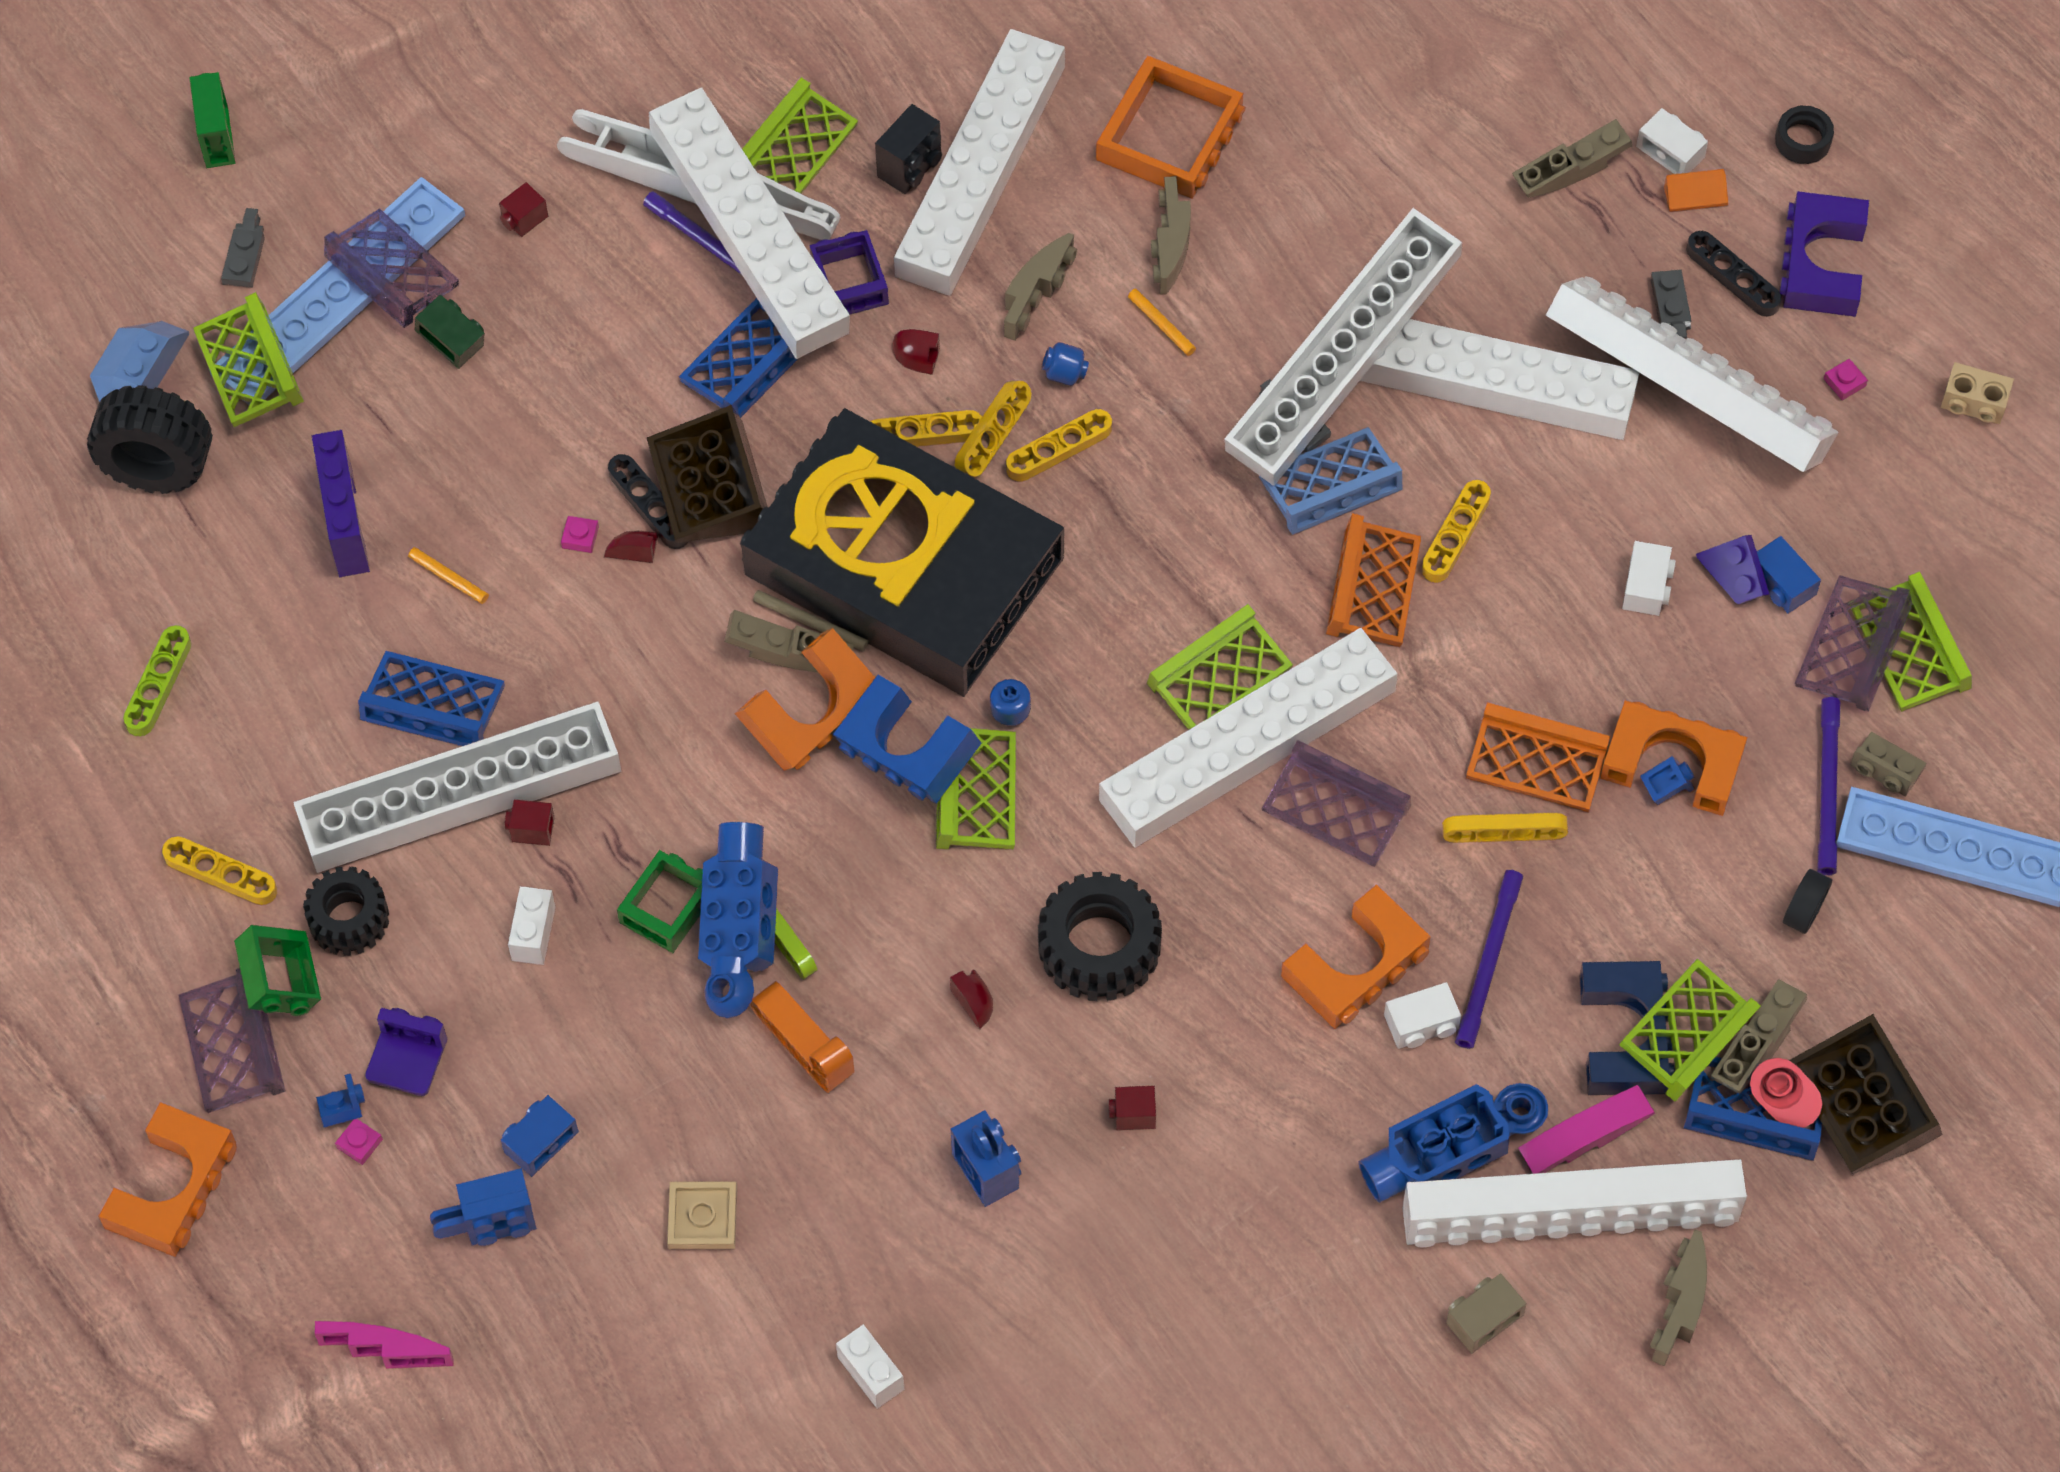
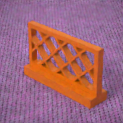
M1352 513L1345 527L1326 634L1338 637L1340 632L1351 634L1357 629L1362 628L1372 641L1401 647L1421 536L1363 522L1364 516ZM1366 533L1377 535L1383 544L1371 549L1365 540ZM1399 541L1412 544L1411 553L1402 557L1394 547V544ZM1387 548L1396 561L1384 566L1376 554ZM1368 558L1371 559L1378 571L1369 576L1360 567V563ZM1400 566L1407 575V578L1397 584L1388 571ZM1382 575L1391 588L1379 593L1371 581ZM1365 584L1373 597L1362 603L1355 590ZM1395 592L1402 601V606L1392 610L1384 598ZM1378 602L1386 615L1375 620L1366 607ZM1360 611L1369 624L1364 627L1350 625V617ZM1390 619L1397 628L1396 636L1384 633L1379 625Z
M1487 702L1466 778L1589 812L1609 746L1610 736ZM1487 728L1501 731L1506 741L1490 748L1485 739ZM1522 738L1532 740L1536 749L1521 757L1514 742ZM1483 744L1486 751L1480 754ZM1509 745L1516 760L1501 767L1494 753ZM1556 746L1563 749L1567 758L1552 765L1544 751ZM1540 754L1548 768L1532 775L1525 761ZM1583 755L1598 758L1595 768L1584 774L1575 759ZM1487 756H1490L1497 770L1488 775L1475 772L1477 762ZM1571 763L1578 777L1563 784L1555 770ZM1520 764L1528 778L1519 783L1511 782L1505 772ZM1551 773L1559 787L1549 792L1541 790L1536 780ZM1592 776L1591 783L1589 784L1586 778ZM1582 781L1588 791L1585 802L1571 798L1567 788Z

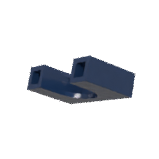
M1661 961L1582 962L1579 974L1581 1005H1621L1634 1010L1643 1018L1662 998L1663 992L1668 990L1667 973L1661 972ZM1654 1015L1655 1029L1666 1030L1668 1016ZM1649 1037L1638 1048L1641 1050H1651ZM1656 1037L1658 1051H1672L1671 1037ZM1627 1051L1588 1053L1586 1061L1588 1095H1616L1636 1085L1641 1088L1644 1095L1665 1094L1668 1090L1661 1081ZM1659 1058L1660 1067L1672 1076L1675 1072L1674 1063H1669L1668 1058Z

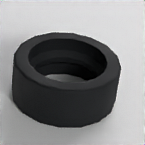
M1796 106L1782 114L1775 134V143L1779 152L1788 160L1799 164L1814 163L1827 155L1834 136V125L1830 117L1821 109L1813 106ZM1798 124L1808 125L1819 131L1822 139L1820 142L1812 145H1802L1792 140L1788 136L1787 130Z
M1809 869L1789 904L1783 918V923L1806 934L1813 924L1833 880L1813 869Z

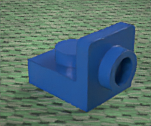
M1673 756L1640 775L1649 794L1657 805L1684 789L1689 792L1695 790L1691 782L1695 777L1685 761L1680 763Z
M351 1073L344 1075L347 1089L316 1097L323 1127L362 1117L360 1104L365 1103L361 1083L354 1085Z

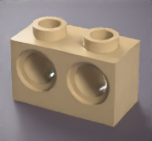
M1954 362L1941 408L1955 414L1976 417L1983 422L2000 424L2014 378Z

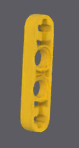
M1009 381L1003 385L957 453L955 458L956 469L971 477H976L983 473L1031 400V389L1026 382ZM1000 409L1005 415V421L1002 425L997 421V413ZM984 432L988 434L990 439L987 448L981 442Z
M1102 409L1092 410L1013 451L1006 459L1008 477L1018 482L1026 481L1106 439L1112 432V418L1110 414ZM1097 421L1098 424L1104 423L1103 428L1097 425L1093 426V422ZM1069 433H1075L1081 439L1075 444H1069L1064 440V437ZM1042 447H1050L1055 453L1051 457L1044 458L1038 454V450ZM1015 463L1025 464V469L1021 470L1020 467H1015Z
M974 410L881 418L870 422L892 433L891 429H895L896 436L919 447L965 442L974 430L968 429L966 423L972 422L975 428L982 416ZM942 423L948 427V430L943 434H936L931 428L935 424ZM953 423H957L956 432H953ZM912 426L918 432L912 437H906L901 434V430L904 427Z
M1472 480L1464 486L1423 559L1422 574L1428 581L1438 583L1444 581L1449 576L1483 516L1491 496L1490 487L1484 481ZM1476 492L1482 493L1474 502V507L1471 506V496L1475 495ZM1458 514H1467L1472 521L1467 525H1462L1456 522L1455 517ZM1446 537H1451L1457 540L1458 545L1455 548L1449 549L1444 547L1441 541ZM1440 555L1443 557L1441 568H1437L1434 571L1431 569V566L1436 565Z
M1561 813L1460 815L1448 817L1442 822L1444 839L1453 843L1556 840L1564 838L1568 834L1567 816Z
M172 837L163 844L162 854L165 862L175 870L258 905L269 904L276 898V883L273 877L266 872L183 837ZM180 848H182L185 856L177 854L175 858H173L171 852L179 851ZM209 858L214 861L213 867L208 871L197 869V865L202 859ZM237 870L242 873V878L236 883L225 881V877L230 871ZM266 884L268 891L262 890L258 894L255 886L262 887Z

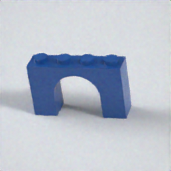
M877 675L833 733L841 744L838 748L852 759L856 755L863 759L861 762L873 772L877 773L879 769L885 772L884 776L896 786L900 787L902 783L909 787L908 791L922 801L928 798L937 804L982 743L970 728L947 715L929 741L919 750L907 755L888 753L887 739L889 733L912 701L901 687Z

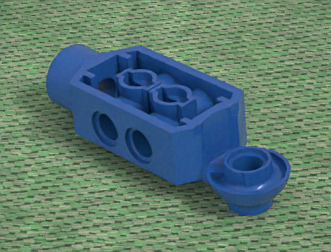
M726 822L719 824L717 855L703 862L698 959L711 967V975L706 981L704 989L705 1001L710 1010L719 1017L731 1018L738 1016L752 1002L754 984L747 969L753 972L763 971L774 964L778 867L762 859L764 827L755 823ZM729 983V992L723 997V989Z
M1516 1083L1500 1091L1493 1102V1095L1485 1088L1475 1084L1389 1127V1146L1358 1161L1364 1181L1374 1198L1380 1203L1404 1191L1407 1182L1458 1179L1508 1154L1510 1136L1531 1133L1541 1127L1548 1116L1546 1097L1538 1088L1530 1084ZM1521 1107L1527 1109L1529 1113L1520 1116L1515 1114L1513 1110Z

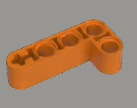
M774 981L753 997L750 1006L754 1013L824 1091L829 1093L854 1074L853 1056L844 1042L836 1036L830 1040L777 981Z

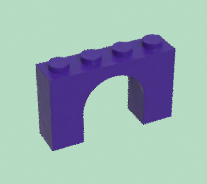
M1797 191L1795 202H1789L1787 210V220L1792 221L1791 227L1786 228L1784 245H1789V252H1784L1782 260V270L1787 271L1786 277L1781 278L1779 289L1780 294L1784 296L1783 308L1856 317L1861 297L1862 275L1822 269L1809 259L1805 252V247L1812 241L1820 238H1837L1863 242L1867 227L1869 200Z
M336 430L311 435L328 537L339 578L370 572L366 545L354 494H356L354 475L343 431Z

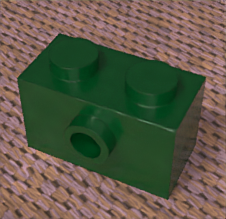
M441 294L415 317L414 330L458 369L484 346L485 333L482 326L474 319L469 320L462 313L461 308L456 302L451 299H445Z

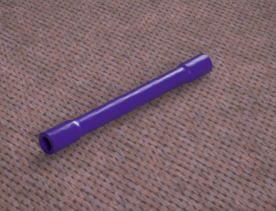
M652 191L646 196L643 205L661 219L671 223L741 274L720 240L679 212L674 205L656 192Z
M1826 697L1821 700L1822 764L1820 843L1818 844L1817 872L1823 875H1834L1837 873V770L1841 701L1836 697Z
M1506 870L1498 893V903L1468 1005L1458 1029L1455 1043L1463 1048H1474L1481 1025L1483 1008L1511 912L1517 901L1523 881V875L1515 870Z

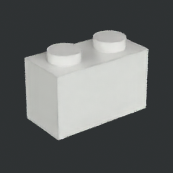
M1661 108L1639 130L1636 147L1672 173L1680 174L1691 172L1705 158L1708 140L1700 132L1692 130L1682 123L1676 115L1670 114Z
M1639 541L1634 542L1622 609L1660 615L1662 604L1668 605L1671 587L1665 585L1667 578H1673L1676 560L1670 559L1672 547Z
M520 886L508 942L512 961L544 965L555 912L552 890Z
M1447 982L1387 1001L1385 1004L1384 1017L1398 1049L1406 1046L1408 1048H1415L1422 1045L1427 1039L1437 1036L1439 1038H1446L1454 1034L1460 1026L1461 1014Z
M864 1324L836 1343L838 1359L877 1409L904 1390L903 1375Z

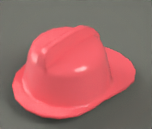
M1772 1058L1760 1063L1753 1071L1750 1080L1751 1092L1776 1121L1802 1128L1815 1122L1822 1108L1821 1093L1797 1065L1787 1059Z

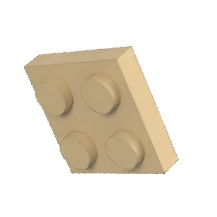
M670 1182L668 1249H735L736 1182Z

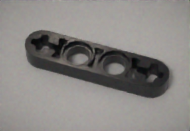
M1695 231L1689 236L1686 251L1691 259L1757 314L1768 317L1778 312L1782 297L1772 284L1710 233ZM1704 243L1706 245V248L1702 246L1699 248L1695 247L1696 244L1700 246ZM1724 259L1731 266L1728 269H1720L1715 265V261ZM1748 278L1752 281L1753 285L1744 288L1738 285L1737 280ZM1770 298L1772 300V303L1766 302L1764 304L1761 302L1762 299L1766 301Z
M618 454L610 459L608 471L611 481L651 529L657 532L658 537L669 548L680 549L684 547L689 541L677 543L674 534L670 535V528L667 525L670 522L667 510L662 517L656 518L649 514L650 510L657 506L666 509L662 492L629 455ZM618 467L627 468L630 477L628 481L627 476L622 471L617 472ZM638 485H643L649 490L643 496H635L632 494V489Z

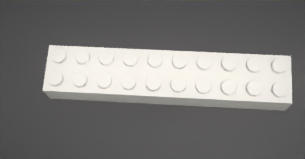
M1010 29L894 256L895 277L951 296L1065 68L1064 46Z
M701 87L649 111L651 134L794 357L798 359L849 334V313L703 88Z
M1412 208L1226 436L1225 451L1275 486L1460 258L1462 242Z
M1585 276V278L1581 277L1561 285L1546 313L1547 317L1800 471H1807L1822 463L1838 434V431L1832 428L1830 421L1820 416L1813 417L1805 412L1806 407L1793 400L1788 402L1780 397V392L1774 387L1760 385L1754 381V376L1742 369L1737 371L1728 365L1729 361L1715 353L1711 355L1702 350V344L1694 339H1684L1676 334L1677 330L1673 326L1663 322L1659 324L1651 319L1652 315L1648 311L1639 307L1633 308L1625 303L1626 299L1615 292L1608 293L1600 288L1601 284L1597 280Z
M1409 319L1360 381L1624 440L1639 372L1631 368Z
M1359 628L1099 783V801L1134 848L1395 692L1398 673L1364 630Z
M595 702L293 803L316 872L319 873L511 809L514 800L535 801L622 771L619 755L600 704Z
M1739 1159L1407 1182L1402 1208L1407 1245L1415 1244L1417 1247L1424 1248L1440 1242H1448L1451 1245H1462L1469 1240H1482L1485 1243H1494L1502 1238L1515 1237L1516 1240L1525 1241L1541 1235H1548L1550 1238H1562L1570 1233L1594 1236L1602 1231L1613 1230L1616 1233L1625 1234L1642 1228H1648L1650 1231H1662L1671 1226L1694 1229L1700 1227L1701 1224L1714 1223L1715 1226L1725 1227L1739 1221L1747 1195L1742 1162Z

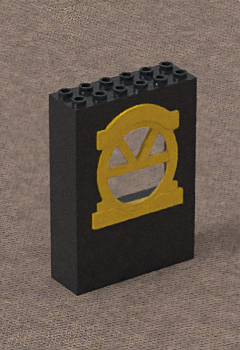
M844 408L838 417L834 416L830 420L821 439L817 438L813 442L807 458L804 462H798L793 470L792 478L787 484H782L779 487L773 503L770 507L766 506L761 511L757 524L752 530L749 529L744 533L740 545L746 576L826 621L869 641L868 644L965 697L1063 561L1064 527ZM865 479H886L893 481L896 485L882 504L878 506L864 482ZM851 484L870 517L826 516L825 511L832 496L840 488ZM907 490L913 492L922 502L928 516V530L922 544L907 557L893 562L872 563L857 559ZM849 528L862 529V531L847 551L844 552L833 542L827 529Z

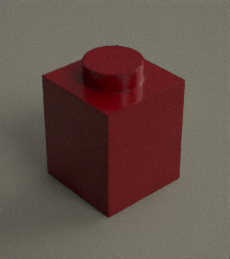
M527 182L499 202L502 224L509 231L514 230L521 237L549 217L546 200Z
M514 800L512 811H507L505 816V830H509L512 842L550 846L555 820L552 803Z
M1155 1086L1115 1087V1099H1109V1119H1116V1130L1156 1129Z

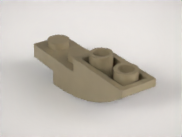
M1617 119L1568 147L1564 143L1512 174L1528 198L1540 196L1570 186L1608 167V160L1632 147V141Z
M1176 176L1164 177V189H1159V207H1165L1166 214H1161V227L1157 228L1156 240H1151L1152 258H1157L1158 265H1153L1154 283H1160V295L1167 294L1174 285L1183 267L1189 246L1190 201H1178Z
M1067 233L1041 249L1021 268L1005 292V309L1009 310L1004 320V337L1016 341L1020 331L1027 329L1031 317L1029 313L1033 307H1038L1042 295L1051 298L1055 288L1062 286L1065 278L1064 270L1067 265L1073 264L1077 255L1073 234Z
M737 610L730 614L724 642L749 650V657L787 668L818 672L801 652L820 633L798 625L791 630ZM846 643L853 651L854 645Z
M1778 979L1748 1026L1744 1024L1711 1074V1079L1740 1094L1750 1084L1752 1073L1756 1067L1765 1060L1771 1059L1791 1031V1023L1807 1001V994Z
M1696 1229L1690 1240L1684 1237L1676 1255L1682 1258L1678 1268L1671 1266L1664 1281V1285L1669 1286L1665 1298L1669 1299L1670 1302L1663 1316L1664 1319L1668 1320L1664 1331L1659 1328L1657 1329L1650 1345L1651 1348L1655 1349L1652 1361L1665 1366L1677 1338L1690 1343L1704 1302L1707 1282V1260L1702 1233Z

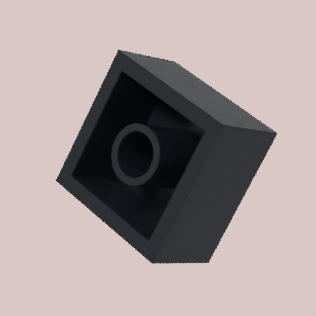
M911 104L875 142L877 177L903 194H906L912 187H917L928 169L935 167L941 160L940 121Z

